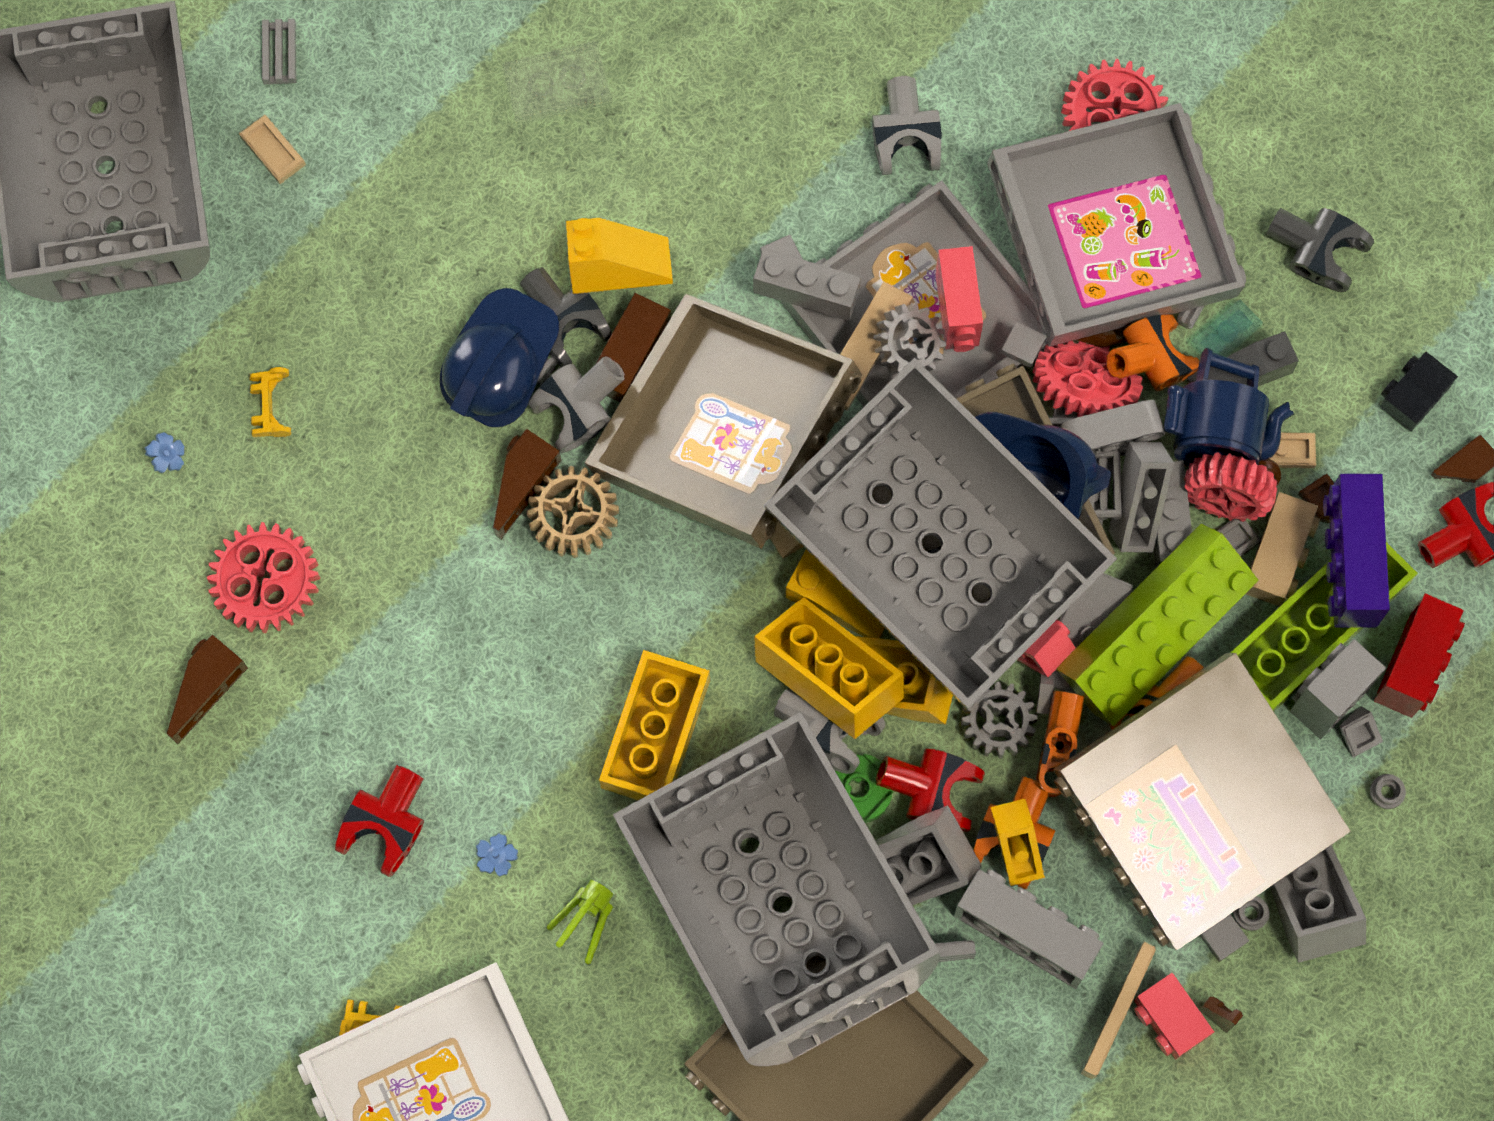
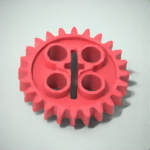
M1115 59L1113 67H1109L1107 62L1102 60L1099 70L1093 64H1090L1087 70L1088 75L1079 71L1076 78L1077 81L1071 80L1068 87L1071 92H1065L1063 101L1067 104H1063L1061 110L1062 114L1068 116L1064 117L1062 124L1067 127L1072 126L1069 130L1071 131L1091 126L1093 122L1103 123L1140 113L1138 111L1146 112L1162 108L1167 104L1168 97L1159 96L1163 85L1152 86L1155 78L1154 74L1147 78L1142 76L1145 67L1142 66L1135 72L1132 70V61H1129L1126 67L1122 68L1119 59ZM1092 92H1102L1107 98L1097 99L1092 95ZM1134 93L1138 96L1139 100L1131 101L1124 94ZM1112 108L1117 109L1118 115L1114 114V110Z
M1069 341L1065 342V345L1062 343L1053 347L1046 345L1044 352H1039L1032 371L1034 373L1032 381L1038 383L1036 391L1045 392L1043 400H1054V409L1063 406L1066 408L1065 415L1076 412L1078 417L1137 403L1143 389L1141 385L1143 378L1138 375L1122 379L1113 377L1107 368V355L1110 352V346L1100 348L1081 341L1078 343Z
M261 522L259 532H254L250 524L247 525V535L242 536L240 532L235 530L236 541L232 543L227 539H223V543L227 548L226 551L215 550L214 553L220 561L209 563V567L216 574L207 576V580L210 584L217 586L208 591L212 597H219L214 602V605L218 610L225 608L222 615L226 620L235 616L233 623L236 627L239 628L246 621V627L249 632H253L257 624H259L263 633H267L269 624H273L277 631H281V621L286 620L291 626L294 625L291 615L296 613L304 617L305 614L301 608L302 604L309 606L314 604L308 593H318L319 591L317 586L311 583L320 579L319 573L312 571V569L319 565L316 558H309L314 553L310 546L303 547L305 541L302 536L296 537L293 540L294 533L291 528H288L281 534V528L277 523H275L271 532L268 531L264 522ZM274 550V553L271 555L269 562L267 563L268 551ZM249 553H260V557L255 563H244V559ZM290 559L293 561L289 570H277V566L282 560ZM267 570L270 579L264 578L261 585L257 577H263ZM240 585H251L247 595L242 597L235 595V591ZM281 591L284 593V597L279 603H268V598L273 592ZM260 593V603L258 606H254V602H256Z

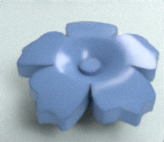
M163 432L156 435V441L153 440L145 447V455L155 457L151 461L154 471L163 473L167 468L170 471H178L184 465L181 456L184 455L185 446L181 440L173 442V436Z
M500 833L490 838L491 845L484 840H480V843L476 845L478 850L477 856L482 858L477 863L480 871L491 874L495 867L499 877L507 875L508 870L512 867L508 861L518 859V850L512 844L506 845L507 837Z

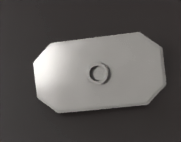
M1103 573L1062 614L1060 622L1069 629L1068 637L1076 648L1134 591L1131 584ZM1055 670L1054 688L1076 694L1059 672Z

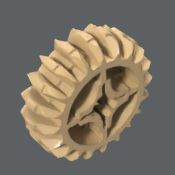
M570 466L568 468L569 475L563 476L562 471L556 469V479L552 480L547 475L543 477L546 487L535 485L534 492L538 496L529 497V505L534 508L527 510V517L533 520L529 523L530 530L538 531L535 536L537 542L540 543L547 540L546 550L551 551L558 545V555L562 557L565 555L567 548H571L572 557L576 558L578 557L577 548L583 547L585 554L590 555V544L594 543L599 549L603 547L600 536L611 539L612 532L607 527H617L618 521L613 516L619 514V506L613 504L617 500L616 494L612 492L607 493L611 488L608 481L600 483V474L595 473L588 478V469L584 467L581 469L580 474L576 475L574 467ZM572 489L571 493L565 498L554 497L564 490ZM585 491L591 493L599 501L601 512L593 511V507L583 503ZM577 502L579 512H575L569 521L567 511H572ZM546 511L553 512L554 516L563 520L561 533L554 530L545 519ZM579 526H592L586 532L574 535L575 530Z

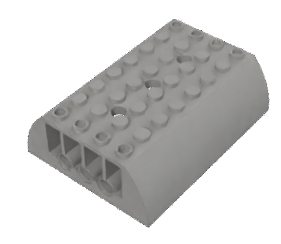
M175 1L0 29V234L6 280L15 289L35 298L52 302H64L189 281L197 276L207 265L210 259V245ZM98 101L107 103V108L104 112L100 114L91 112V107L94 103ZM113 161L115 168L112 172L108 174L98 172L99 166L103 162ZM120 221L123 223L122 230H118L115 233H106V228L111 222Z
M915 358L764 504V508L966 709H969L1117 560ZM877 486L887 487L891 492V500L886 504L877 503L872 497V490ZM927 535L936 536L941 543L940 550L937 553L926 552L922 547L923 537ZM977 584L985 585L990 591L989 601L985 603L975 601L972 597L973 586Z
M801 712L613 814L741 1053L751 1065L773 1066L790 1062L914 993L928 979L939 962L940 952ZM749 837L756 838L759 841V847L755 852L744 853L740 850V845L744 839ZM781 896H787L793 902L792 907L784 913H779L773 909L774 901ZM814 956H821L826 960L825 968L819 973H812L806 968L808 960Z

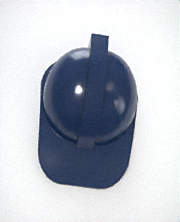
M502 288L488 294L478 305L450 347L441 367L440 388L444 399L451 406L450 409L462 416L471 417L489 427H503L516 421L529 405L543 367L558 338L559 320L556 313L550 307L512 288Z
M986 412L975 416L1077 519L1081 515L1083 504L1091 496L1108 487L1111 471L1097 464L1093 450L1078 435L1060 427L1038 425L998 412Z

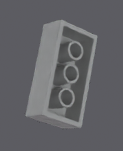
M979 869L957 905L954 917L1072 988L1077 989L1104 944L1098 940L1099 934L1085 925H1080L1078 928L1066 921L1068 916L1055 907L1050 906L1047 910L1037 904V897L1027 890L1018 888L1015 891L1005 885L1006 879L995 871L988 869L985 873Z

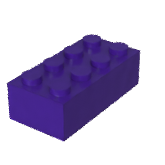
M1340 474L1334 485H1330L1329 494L1325 495L1323 500L1324 516H1329L1330 528H1327L1325 531L1326 549H1331V562L1327 563L1326 576L1327 582L1333 583V596H1329L1328 613L1330 617H1334L1335 628H1377L1390 610L1383 474Z

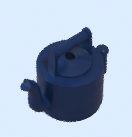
M1205 348L1201 354L1196 381L1185 385L1183 388L1178 385H1172L1168 388L1164 430L1175 434L1173 444L1174 456L1178 461H1184V464L1187 466L1193 463L1195 458H1202L1203 454L1214 456L1215 453H1220L1221 455H1228L1230 453L1236 457L1243 456L1246 460H1255L1256 464L1259 465L1261 460L1273 457L1279 450L1282 424L1286 419L1293 416L1294 412L1290 410L1289 402H1285L1275 408L1267 419L1269 398L1258 390L1259 367L1254 364L1250 366L1213 353L1212 349ZM1210 366L1245 378L1247 383L1245 385L1231 381L1208 380Z

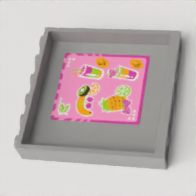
M1181 103L992 150L987 165L1044 334L1047 336L1046 340L1049 347L1130 326L1147 317L1175 314L1235 298L1245 287V271L1241 265L1237 264L1234 255V240L1230 234L1226 233L1223 224V209L1220 204L1215 202L1212 193L1214 190L1212 178L1209 173H1205L1202 165L1203 154L1201 147L1198 143L1194 142L1191 133V118L1188 113H1184Z

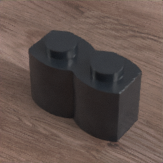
M1427 351L1420 358L1414 355L1401 370L1406 375L1399 382L1393 379L1381 393L1385 399L1380 407L1411 432L1450 389L1458 377Z

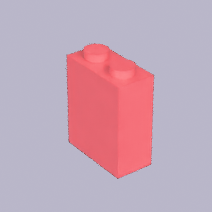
M973 246L941 249L938 251L935 276L942 328L945 329V333H943L944 342H946L945 350L954 349L956 352L970 351L975 346H979L983 327Z

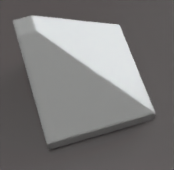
M1364 707L1356 709L1339 726L1352 757L1383 742L1372 712Z

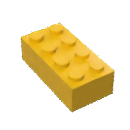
M804 597L754 636L756 662L853 739L859 737L904 699V673Z
M643 650L599 778L601 789L640 800L678 779L710 683V670Z

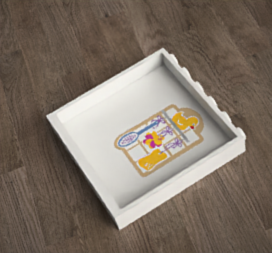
M496 962L299 1055L302 1064L298 1065L297 1068L305 1085L312 1084L317 1095L312 1098L316 1112L320 1118L326 1116L328 1121H569Z

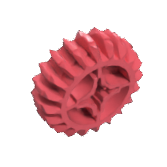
M1215 453L1214 456L1203 454L1202 458H1195L1193 463H1190L1184 478V488L1188 493V501L1195 504V508L1205 510L1206 514L1217 515L1218 519L1224 517L1230 521L1232 519H1239L1242 522L1246 521L1247 518L1257 520L1258 517H1265L1267 512L1271 511L1272 505L1275 504L1277 480L1274 479V474L1267 471L1266 466L1257 465L1255 460H1246L1243 456L1236 457L1230 453L1228 455Z

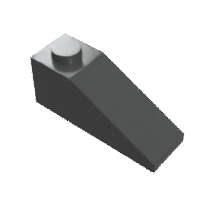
M1285 331L1257 341L1227 357L1250 366L1252 364L1259 367L1258 386L1292 374L1299 362ZM1210 366L1208 380L1231 381L1245 385L1247 383L1245 378ZM1197 373L1187 377L1188 383L1196 381Z

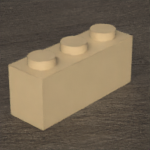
M1281 492L1278 493L1250 568L1259 581L1246 595L1280 607L1286 598L1289 599L1295 593L1299 580L1294 579L1293 576L1297 567L1303 569L1310 550L1304 548L1308 536L1313 538L1318 528L1320 518L1315 517L1318 505Z

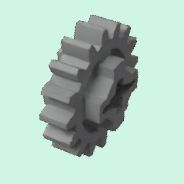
M916 303L907 305V307L905 304L896 306L895 311L890 310L884 313L886 320L877 323L882 333L874 335L873 339L881 341V346L876 348L875 352L884 354L885 357L881 361L882 365L892 364L890 373H899L914 358L926 370L932 371L936 369L934 361L943 359L944 356L938 350L946 346V342L939 339V335L945 333V329L936 328L935 325L938 323L939 317L929 318V308L926 307L919 310ZM909 338H917V340L911 342V344H903V342L909 340Z
M997 681L994 690L990 691L988 689L969 709L963 707V711L970 715L961 719V725L970 727L965 731L964 737L975 738L972 746L974 750L981 745L984 746V756L988 757L992 750L997 751L999 759L1003 757L1005 750H1009L1014 756L1017 754V744L1024 748L1028 746L1029 742L1025 735L1034 736L1036 729L1029 726V724L1036 723L1037 715L1029 714L1034 707V703H1024L1023 700L1026 695L1024 690L1017 695L1013 693L1014 684L1010 683L1007 690H1003L1000 681ZM992 699H1004L1007 701L994 703ZM1018 710L1022 717L1021 729L1014 720V715ZM977 711L984 718V725L981 730H979L976 723ZM1003 714L1006 717L1004 724L1001 722L997 725L992 723L994 716L999 717ZM993 737H1005L1007 741H994L991 739Z

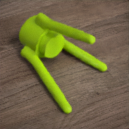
M590 880L585 888L581 887L575 897L547 925V930H553L577 905L580 908L556 942V946L558 948L563 946L586 913L596 917L599 912L600 916L585 958V963L590 964L596 952L607 917L614 908L609 903L614 894L594 880Z

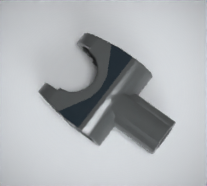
M1280 208L1266 235L1297 250L1289 264L1290 269L1294 273L1315 284L1337 292H1346L1352 284V280L1335 263L1332 251L1341 247H1349L1362 252H1368L1374 244V239L1368 231L1351 219L1327 208L1319 210L1312 224Z
M543 267L531 271L520 282V286L529 297L550 307L558 316L559 334L549 356L556 359L557 364L561 368L572 364L569 355L563 348L564 338L570 330L579 327L587 328L598 334L604 342L610 339L612 333L608 323L589 293L573 294V291L570 290L563 294Z

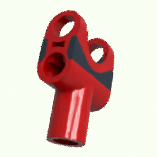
M1494 482L1468 490L1439 509L1448 526L1418 542L1419 551L1431 568H1435L1463 552L1467 554L1475 568L1494 559V525L1487 520L1484 513L1487 500L1494 497Z
M925 749L920 767L885 756L877 772L876 785L911 797L906 814L908 819L914 820L919 816L948 805L962 831L968 832L970 831L972 821L963 817L962 813L953 807L950 800V790L956 781L966 780L973 783H982L985 772L978 766L958 756L935 749Z
M396 765L379 798L360 790L343 819L336 840L335 851L345 855L350 850L352 844L361 836L374 833L380 834L386 842L384 854L386 858L382 864L381 873L388 877L393 876L410 853L423 828L424 820L407 811L424 779L413 771Z

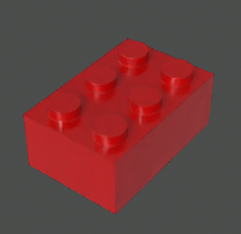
M1424 593L1411 610L1373 700L1374 702L1410 718L1419 710L1425 711L1428 703H1432L1439 688V684L1434 683V681L1438 680L1441 672H1445L1452 657V654L1447 652V650L1451 649L1454 641H1458L1465 626V623L1460 621L1464 612L1463 609Z

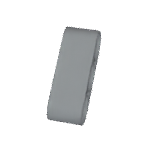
M1155 400L1141 401L1077 417L1060 425V428L1066 429L1082 438L1091 447L1095 455L1127 448L1129 442H1150L1165 435Z

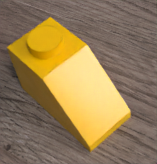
M1026 799L991 807L1010 886L1045 878L1034 825Z

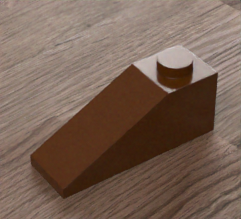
M528 429L521 436L516 435L506 450L508 454L506 455L493 525L496 537L501 540L528 506L529 497L536 495L534 492L535 485L543 486V477L545 475L550 477L562 461L559 450Z
M213 634L208 640L203 639L194 647L191 653L193 656L189 659L167 731V735L177 745L248 669L244 661Z

